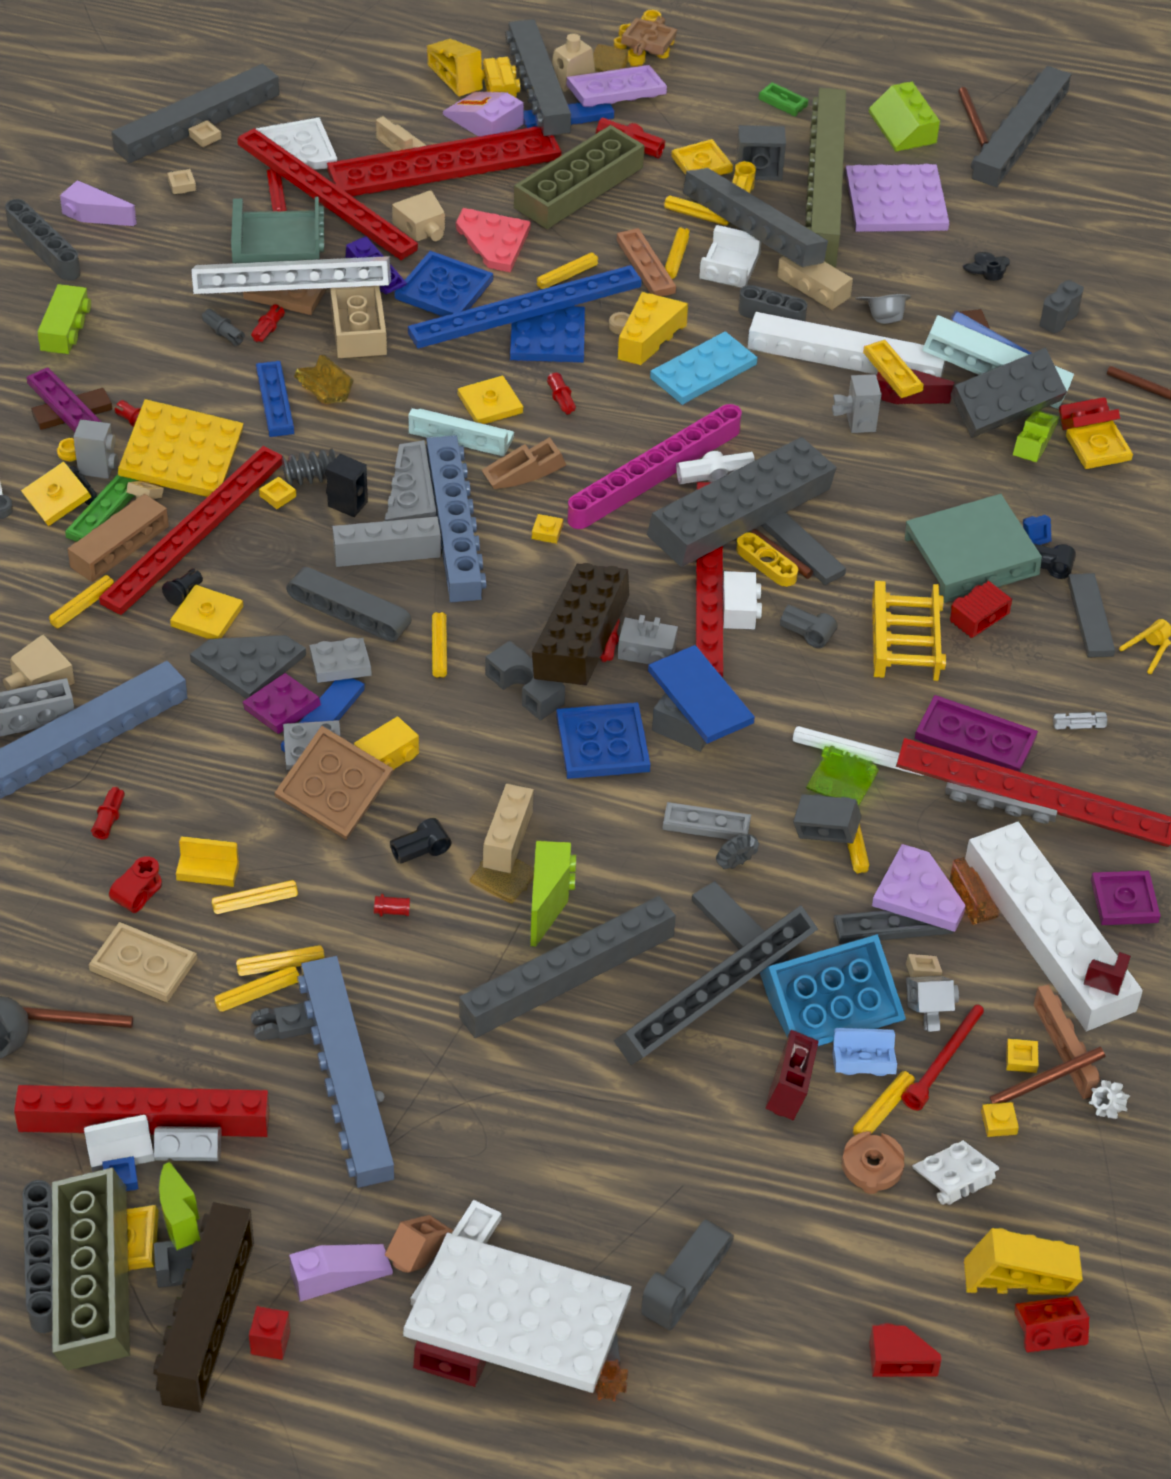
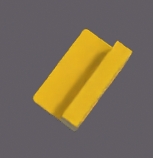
M180 837V859L176 870L177 881L234 887L239 868L237 843Z

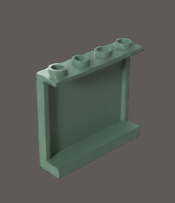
M315 197V210L243 212V198L233 199L232 263L320 260V252H324V206H319V197Z
M1002 494L906 521L905 540L906 542L910 540L915 542L940 583L939 595H943L944 603L956 600L958 597H965V595L971 593L975 586L983 585L987 581L1000 587L1040 574L1042 556Z

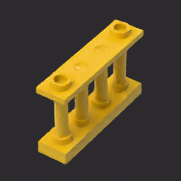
M875 581L872 596L874 677L884 678L886 667H891V664L933 667V681H939L940 670H945L946 654H941L940 611H943L944 597L939 595V584H933L931 597L890 595V592H886L885 581ZM890 606L930 608L931 617L893 615L891 612H887L886 608ZM890 625L931 627V636L891 634V631H887V628H890ZM891 645L932 647V656L892 654V651H887V647Z

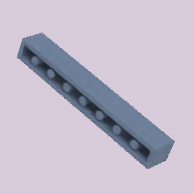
M165 661L0 748V799L38 780L47 773L61 768L64 764L75 758L85 755L88 751L101 744L109 742L116 736L133 729L142 722L156 717L159 713L170 707L180 704L183 700L187 699L186 680L168 661Z
M333 956L301 963L302 975L297 976L300 993H306L308 1001H304V1008L307 1019L313 1018L314 1026L311 1027L314 1045L320 1044L321 1052L317 1053L321 1071L326 1070L328 1078L324 1079L326 1093L328 1097H334L335 1105H331L335 1124H341L342 1131L338 1132L342 1151L348 1150L349 1158L345 1159L349 1178L355 1177L357 1188L394 1180L393 1159L338 958Z

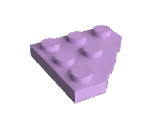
M904 844L898 850L873 897L872 903L873 907L954 932L965 912L964 902L931 854Z

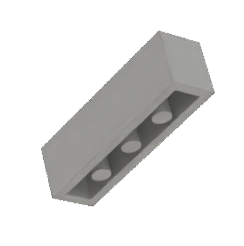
M437 517L332 526L336 567L441 557V535Z

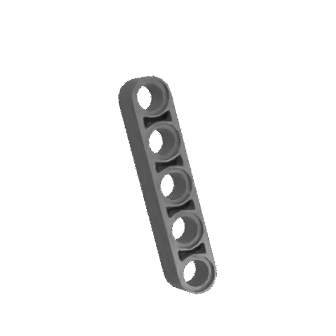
M21 199L8 201L5 204L8 227L61 279L67 281L77 279L80 276L78 252L25 201Z
M309 567L301 568L286 586L288 594L294 600L390 642H395L412 621L410 614L402 607Z
M34 1180L29 1182L23 1189L26 1308L32 1329L38 1333H48L53 1330L52 1190L47 1182ZM40 1254H46L42 1257H36ZM41 1282H47V1283L44 1284V1285H37L38 1283H41ZM48 1310V1312L44 1314H37L40 1311Z

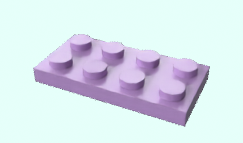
M650 65L567 77L566 84L580 103L587 107L603 103L614 104L617 101L623 100L634 101L637 98L643 97L653 98L666 94L667 85Z

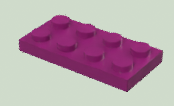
M934 695L915 732L914 739L947 751L1021 772L1035 743L1038 731Z

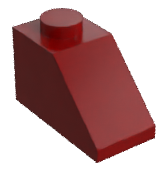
M892 1323L872 1326L869 1340L872 1377H938L942 1361L941 1354L908 1327Z

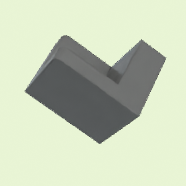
M172 1241L154 1243L158 1288L182 1285L185 1270L191 1269L193 1264L191 1255L194 1244L176 1250Z

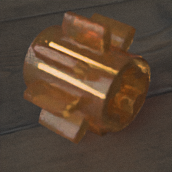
M618 1359L614 1361L606 1360L594 1389L598 1394V1400L605 1398L615 1401L619 1391L622 1393L627 1391L625 1380L628 1378V1370L620 1369Z

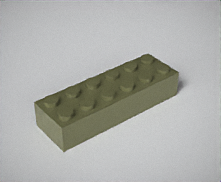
M610 125L514 185V208L544 228L549 229L642 169L644 145Z
M113 1167L52 1182L53 1354L67 1371L130 1356L126 1185Z

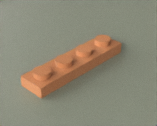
M640 229L617 233L618 244L650 294L661 297L675 294V283Z
M1049 984L1038 987L1033 1005L1063 1062L1086 1053L1085 1045L1083 1042L1078 1041L1074 1033L1071 1019L1066 1018L1062 1010L1061 1000L1058 995H1054ZM1090 1064L1070 1073L1082 1099L1092 1097L1093 1092L1091 1089L1097 1088V1084L1100 1081L1097 1068Z

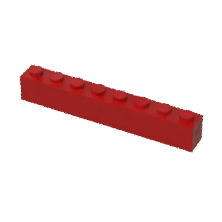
M18 1085L14 1114L18 1132L85 1133L84 1128L88 1126L146 1115L150 1135H154L155 1128L158 1126L221 1127V1136L268 1137L270 1107L268 1090Z

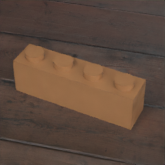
M143 494L117 514L112 515L103 524L94 528L82 539L73 543L68 548L70 567L89 581L94 582L169 527L167 508L148 495Z

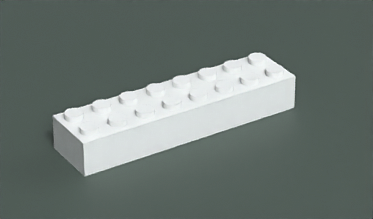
M1015 822L970 839L965 857L966 864L1085 1031L1136 1012L1143 990L1128 970L1118 996L1083 984L1089 963L1093 959L1115 966L1118 956L1021 824Z

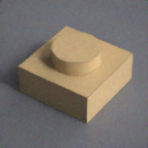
M206 120L189 128V137L201 147H205L220 140L221 131Z
M191 169L168 173V181L173 194L196 191V184Z
M143 481L128 482L126 492L136 495L135 499H138L143 494L148 495L152 499L162 498L164 488Z
M908 954L906 966L910 977L942 976L943 972L937 956Z

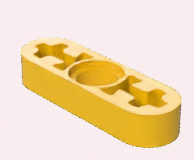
M745 533L737 538L736 552L739 556L780 586L788 587L796 583L798 567L795 563L756 534ZM770 557L773 561L764 562L760 558Z

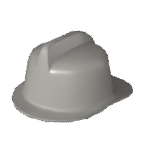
M907 294L855 297L856 300L868 301L872 317L881 324L901 321L905 311V301L911 298Z

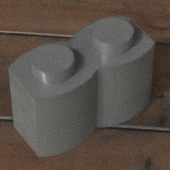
M1071 280L1061 283L1057 288V292L1050 294L1044 300L1040 327L1052 333H1057L1064 329L1067 321L1074 319L1079 313L1084 287Z

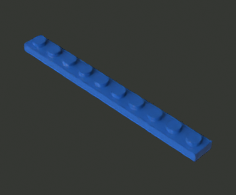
M632 265L410 325L408 326V334L418 349L641 287L642 279Z

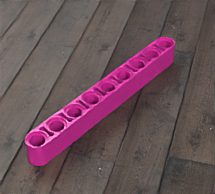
M734 404L721 406L576 493L568 500V524L575 529H583L677 473L676 463L698 460L708 452L733 439L740 432L741 409Z

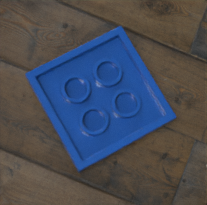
M429 251L405 279L407 285L395 291V299L440 316H447L469 310L493 282V273Z
M571 306L511 323L510 360L584 363L585 307Z
M638 702L556 709L567 779L650 772L651 764Z

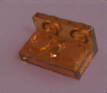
M964 857L954 859L949 882L964 902L965 911L972 924L998 918L999 911L978 873L973 867H969Z

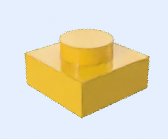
M280 477L275 478L259 489L260 497L276 509L296 497V489Z
M538 514L532 529V539L557 544L563 527V519Z
M1008 1039L1006 1044V1070L1037 1073L1038 1041Z
M1013 1102L982 1105L981 1114L987 1137L1018 1134L1019 1126Z

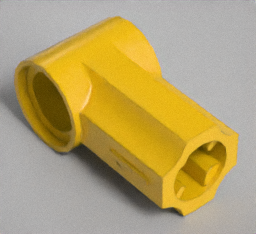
M747 161L739 162L735 166V175L732 183L751 193L754 189L755 165Z

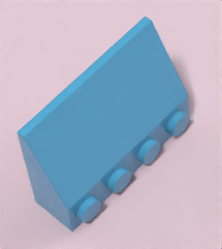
M878 934L768 966L760 972L768 1000L787 1037L790 1030H794L818 1040V1046L833 1042L834 1030L836 1028L877 1029L906 1020Z

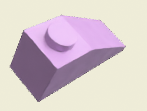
M78 180L60 195L62 214L77 221L134 226L136 224L135 206Z
M383 1244L321 1245L290 1254L291 1277L300 1302L393 1274L389 1259L384 1256L386 1251Z

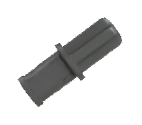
M207 309L203 312V321L212 327L217 335L224 336L235 346L243 342L238 336L245 338L244 332L233 326L230 319L221 317L212 309Z

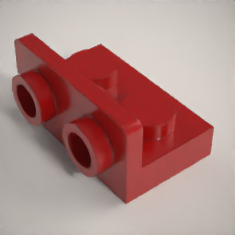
M1105 397L1059 406L1063 430L1120 419L1119 409L1109 410Z
M1078 1296L1015 1304V1316L1024 1331V1348L1026 1352L1074 1347L1089 1343V1316Z

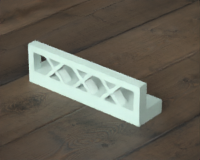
M412 408L408 415L410 434L426 438L457 435L459 446L463 445L466 448L503 457L514 438V431L420 408L418 410Z

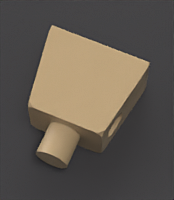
M569 34L567 36V43L556 48L553 53L552 66L563 92L569 90L566 85L567 77L595 73L593 50L589 45L580 40L578 34Z
M431 190L392 204V223L413 240L420 241L430 237L433 241H438L443 237L445 214Z
M44 634L11 657L12 675L3 679L7 691L67 678L69 686L75 683L72 664Z

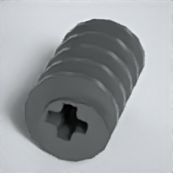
M331 448L329 450L328 456L324 450H320L318 458L314 451L309 452L308 459L304 453H299L298 461L293 454L289 455L288 462L282 455L283 472L287 483L293 486V481L296 479L301 486L303 485L304 478H307L309 483L313 484L314 476H317L320 483H322L327 465L336 459L334 449Z

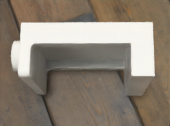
M716 225L713 243L707 256L701 259L699 278L741 288L746 286L759 258L761 241L745 231Z

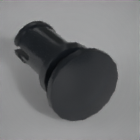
M191 569L180 579L175 578L173 581L165 582L162 586V593L168 602L176 606L180 605L189 594V591L195 585L202 583L203 577L198 570L195 572V569Z

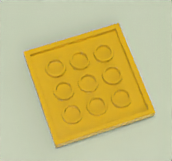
M145 399L118 467V476L208 497L226 480L244 423Z

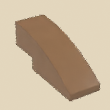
M549 437L528 449L526 444L522 445L482 469V472L493 489H500L537 480L566 466L561 452Z

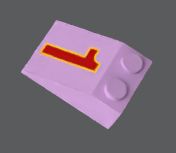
M473 92L445 109L443 115L479 137L513 131L522 126L523 102L509 93Z

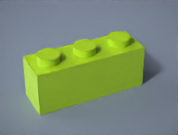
M57 285L38 329L40 351L69 354L72 346L76 345L78 331L84 326L85 314L89 313L91 309V299L87 297L86 288Z

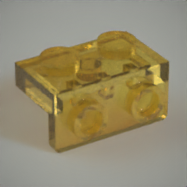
M319 355L315 367L297 368L294 375L305 389L310 390L317 396L320 402L325 404L347 401L354 382L353 378L326 355Z

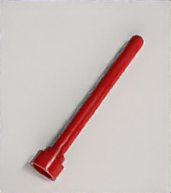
M981 1005L973 1006L920 1081L908 1085L901 1096L903 1103L907 1107L919 1111L925 1106L929 1100L928 1089L984 1013V1008Z

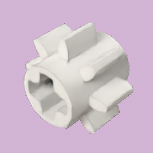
M1102 1080L1101 1087L1091 1089L1093 1094L1089 1104L1098 1108L1096 1111L1097 1116L1105 1117L1107 1115L1108 1118L1117 1119V1112L1128 1110L1126 1104L1130 1095L1121 1091L1123 1088L1122 1083L1114 1082L1112 1084L1111 1081Z

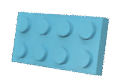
M725 331L651 370L650 378L683 405L757 365V356Z

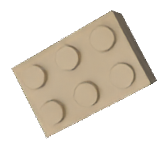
M380 287L330 288L337 357L352 358L387 355L386 327Z

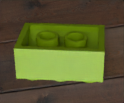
M913 82L892 85L869 108L870 115L895 152L937 143L940 120Z

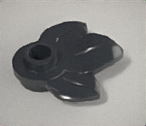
M978 252L974 255L975 262L964 264L963 269L972 274H984L985 279L996 281L1004 277L1006 267L1010 265V260L1005 256L995 257L989 252Z

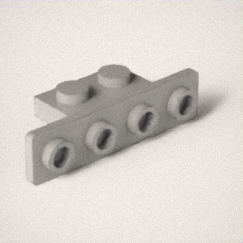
M949 782L946 784L945 794L950 795L949 798L957 802L974 801L981 808L992 810L994 807L1005 809L1004 812L1011 816L1020 817L1021 814L1032 816V820L1043 824H1048L1049 821L1055 822L1057 810Z

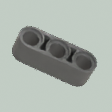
M746 285L740 289L738 311L742 316L751 319L754 318L755 312L806 322L807 302L795 296L755 285Z

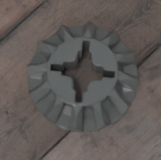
M751 834L736 836L728 840L720 848L716 855V861L723 869H734L737 865H743L745 861L751 860V856L758 851L759 842Z

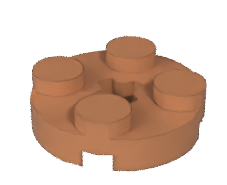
M862 1132L853 1136L846 1143L841 1166L846 1177L853 1184L862 1188L865 1193L875 1194L879 1190H885L894 1186L900 1180L904 1170V1151L900 1144L889 1135L881 1133V1136L871 1135V1132ZM870 1157L873 1160L878 1158L880 1159L879 1164L870 1165L867 1158Z

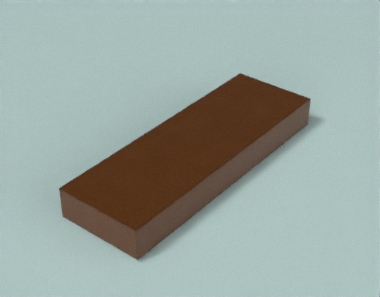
M104 388L76 395L94 415L113 410L112 403ZM47 403L31 408L32 415L40 430L65 423Z

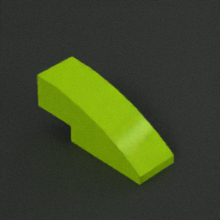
M1039 410L1032 413L1025 421L1023 431L1017 437L1013 455L1037 462L1050 441L1059 416Z
M168 1162L163 1165L160 1175V1202L170 1240L176 1250H180L194 1244L195 1241L201 1240L196 1221L200 1217L195 1194L172 1164Z

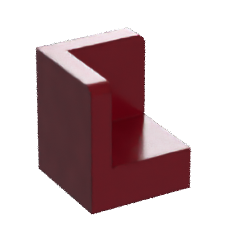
M1119 952L1115 966L1093 959L1089 963L1083 984L1118 996L1131 956Z

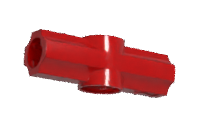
M603 117L600 119L596 128V134L612 125L643 144L644 154L658 159L662 156L666 140L645 133L643 128L636 123H630L626 126Z

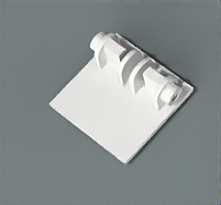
M965 1141L955 1143L949 1148L912 1165L914 1170L940 1189V1192L937 1193V1198L941 1204L947 1203L948 1205L961 1199V1195L966 1197L969 1195V1192L974 1193L982 1187L992 1184V1180L996 1177L994 1172L999 1170L996 1164Z

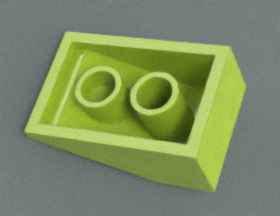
M536 841L530 946L536 947L568 903L569 890H575L576 873L570 872H576V855H571V843Z

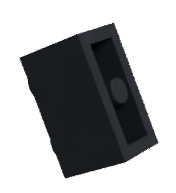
M339 454L333 462L327 465L325 470L328 507L355 518L368 503L367 464Z

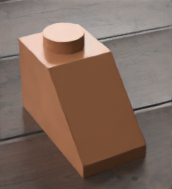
M430 1215L400 1222L384 1256L392 1260L394 1267L400 1271L409 1273L423 1269L438 1253L446 1234H452L453 1230Z

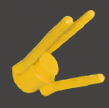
M1158 619L1146 630L1120 646L1119 651H1124L1146 638L1150 645H1160L1147 670L1148 674H1152L1165 649L1171 644V641L1168 639L1171 637V625L1164 619Z

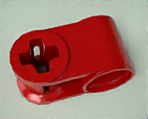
M150 856L137 859L112 884L109 898L132 913L139 912L146 902L162 887V879L158 874V861Z

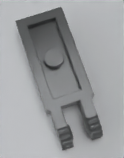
M304 1002L274 1008V1010L264 1008L253 1012L250 1016L252 1024L261 1025L254 1029L256 1039L261 1041L310 1034L311 1027L314 1026L313 1018L307 1019Z

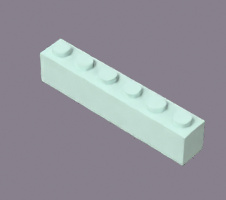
M937 315L922 349L927 353L978 375L1029 355ZM1055 366L1068 391L1074 374ZM1062 401L1050 406L1059 409Z

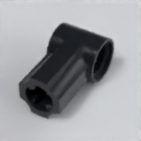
M1034 544L1042 556L1040 568L1047 569L1049 574L1057 579H1065L1071 574L1076 557L1074 548L1066 544H1060L1054 548Z
M436 818L426 819L419 824L416 831L390 840L393 857L400 864L427 853L432 856L441 855L452 844L450 837Z

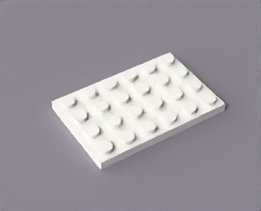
M447 1233L404 1326L403 1336L593 1393L629 1300L632 1286Z

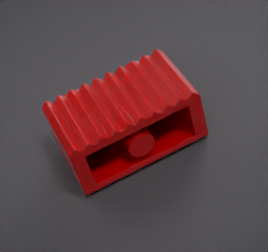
M987 581L983 585L975 586L971 593L965 595L964 598L958 597L952 603L950 621L955 626H958L962 632H965L966 635H969L970 638H973L1010 614L1012 598L992 582Z

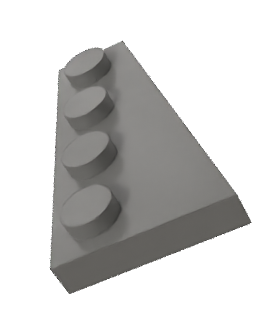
M425 440L399 444L395 476L392 479V491L388 499V511L385 515V521L437 517Z

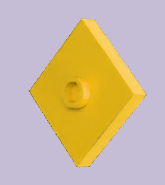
M713 139L674 149L671 152V157L685 175L686 171L709 168L719 175L733 172V164Z
M504 376L458 388V396L474 422L487 424L523 413V405Z
M1114 421L1071 428L1066 431V437L1085 469L1132 460L1133 453Z
M62 462L21 490L47 526H50L91 498L89 492L65 462Z
M195 585L170 619L171 627L207 639H220L225 635L244 607L243 600Z
M156 1205L127 1209L128 1270L155 1267L154 1243H157L159 1210Z

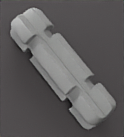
M1091 712L1069 713V716H1066V713H1056L1053 716V726L1056 730L1066 729L1067 726H1069V729L1092 728V726L1094 728H1105L1107 726V715L1105 712H1094V715H1091Z

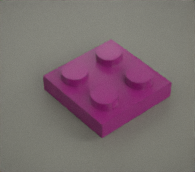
M286 673L243 701L244 709L277 734L284 731L283 724L296 723L321 705L320 699L316 694Z
M1149 870L1092 873L1091 883L1101 925L1159 923L1160 912Z

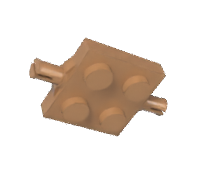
M658 16L655 21L635 18L622 35L621 44L628 45L638 55L642 54L643 50L653 55H663L676 38L677 29L663 25L665 19L661 16Z

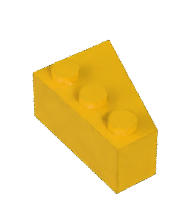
M451 38L427 45L428 66L458 97L483 89L482 80L484 79V73L482 70L481 50Z
M642 292L619 336L618 360L642 365L659 350L660 345L665 340L670 341L673 338V334L679 328L683 329L687 326L688 303Z
M992 1228L964 1259L967 1293H977V1287L997 1288V1294H1007L1008 1288L1027 1289V1294L1069 1295L1083 1280L1079 1246L1066 1244L1063 1241L1037 1238L1030 1234L1023 1235L1009 1232L1003 1228Z

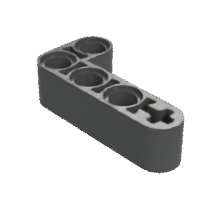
M705 1219L665 1274L662 1275L656 1272L651 1277L643 1293L641 1314L671 1331L729 1251L734 1235Z

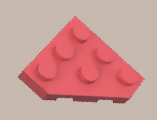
M463 208L456 221V230L460 235L463 234L467 238V243L473 251L481 255L483 263L487 268L511 273L530 231L531 221Z

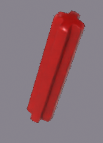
M269 169L267 170V179L272 211H287L281 175Z

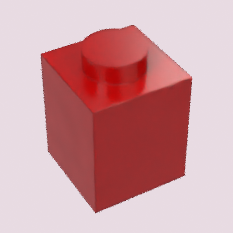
M256 1307L249 1332L251 1355L283 1360L291 1332L289 1311Z

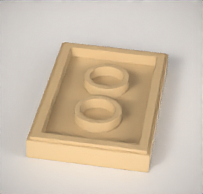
M119 922L89 963V970L168 1002L196 962L197 953Z

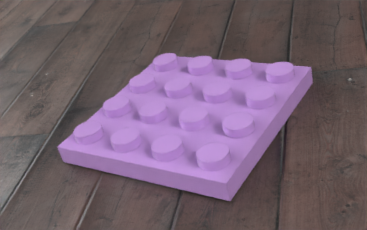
M880 164L846 166L845 176L856 232L946 231L949 229V219L937 165Z

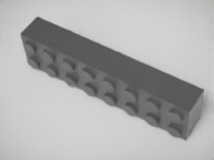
M800 437L653 512L647 536L680 567H683L765 524L779 514L788 512L830 490L837 467L803 437Z

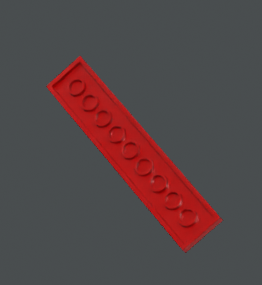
M536 126L327 163V171L333 184L349 195L357 196L551 162L562 156V151L553 135L544 136L541 127Z

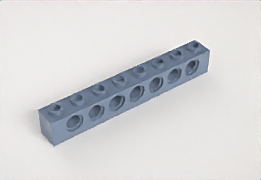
M457 435L428 437L427 459L441 535V549L450 602L482 600V589H486L485 573H480V570H483L482 554H477V551H480L479 536L474 535L477 532L476 518L470 515L474 514L473 500L467 497L471 494L470 482L464 480V478H467V465L461 462L464 461L463 445L459 446Z

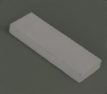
M667 802L662 830L730 840L736 836L748 834L751 814Z

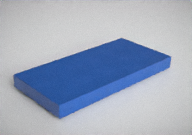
M696 645L648 665V672L707 744L754 724L755 716Z

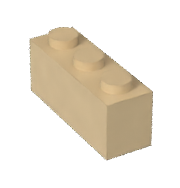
M785 256L779 259L778 278L827 308L833 310L851 297L853 278L825 261L822 264L801 267Z
M511 784L505 785L484 842V868L511 873L533 813L534 789Z

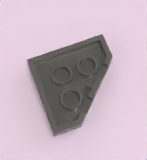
M287 635L208 639L190 654V660L247 699L283 675L306 656V648Z

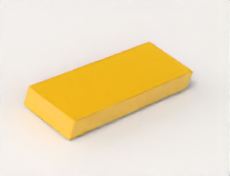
M885 339L864 346V355L901 398L923 391L924 384Z

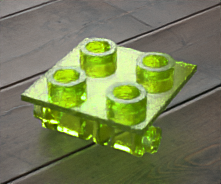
M825 746L822 752L823 759L807 784L806 789L827 797H849L856 799L859 806L879 769L876 765H873L871 760L867 761L860 757L858 758V755L850 758V752L848 751L843 755L844 751L836 749L835 746Z

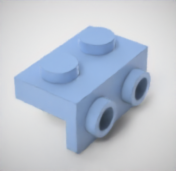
M836 1028L834 1030L832 1052L835 1072L845 1075L870 1073L876 1076H885L887 1074H896L897 1061L894 1051V1030Z

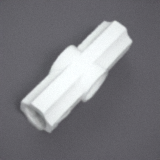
M711 451L705 454L702 459L676 463L677 479L679 484L705 480L714 482L755 461L753 452L723 456L719 451Z

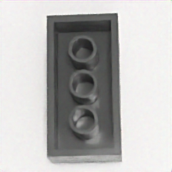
M1043 348L956 384L951 392V397L971 438H974L1062 401L1067 390L1047 349Z

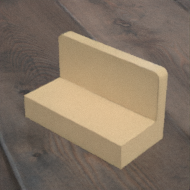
M383 116L376 119V138L391 150L399 151L426 146L400 125H394Z

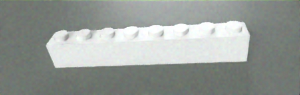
M389 256L196 265L191 269L194 294L389 285L391 282Z
M755 312L749 330L747 349L876 375L878 370L864 355L863 349L866 345L884 339L910 369L942 378L946 360L923 351L924 345L759 312Z

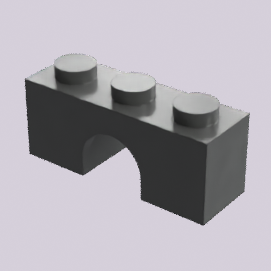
M508 641L485 657V675L504 690L513 684L525 685L522 687V706L540 721L565 704V685L561 682L534 679L532 658L511 641Z

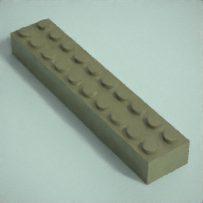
M819 88L818 97H813V113L811 116L806 197L808 201L806 203L805 227L828 240L824 261L836 268L841 223L846 90Z

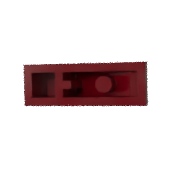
M911 369L924 384L923 391L901 398L879 371L876 375L881 392V400L892 404H946L952 400L951 392L954 388V382Z
M790 1030L769 1090L765 1109L794 1121L808 1094L819 1043L818 1040Z

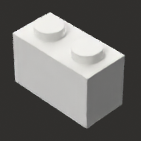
M724 571L723 628L755 629L756 619H761L762 603H757V599H761V583H756V572Z

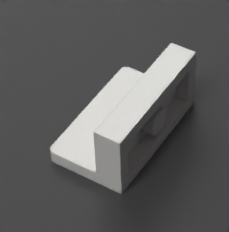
M146 1115L84 1128L92 1172L103 1170L102 1162L134 1156L135 1165L155 1161Z

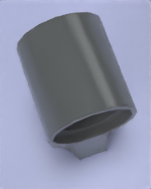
M788 605L785 608L780 619V626L803 635L806 642L814 648H823L838 628L836 620L829 614L820 613L815 616L792 605Z

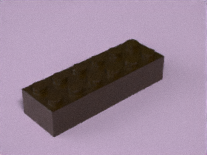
M590 563L576 564L532 650L534 679L578 685L588 684L630 596L628 569L616 566H596Z
M213 1202L210 1213H205L201 1222V1233L203 1234L201 1240L194 1243L191 1255L193 1264L191 1269L185 1270L182 1281L184 1291L182 1297H177L173 1307V1317L175 1318L172 1326L166 1327L163 1337L165 1348L162 1355H157L153 1368V1374L157 1375L156 1391L160 1392L162 1405L199 1413L202 1410L254 1246L251 1209Z

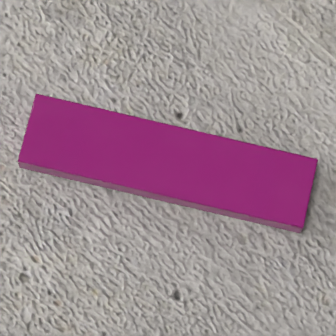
M49 367L26 377L27 384L74 432L80 419L101 422Z

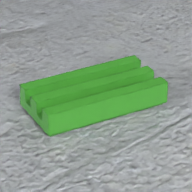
M773 82L759 92V100L793 116H797L798 112L803 111V107L806 108L808 106V99Z

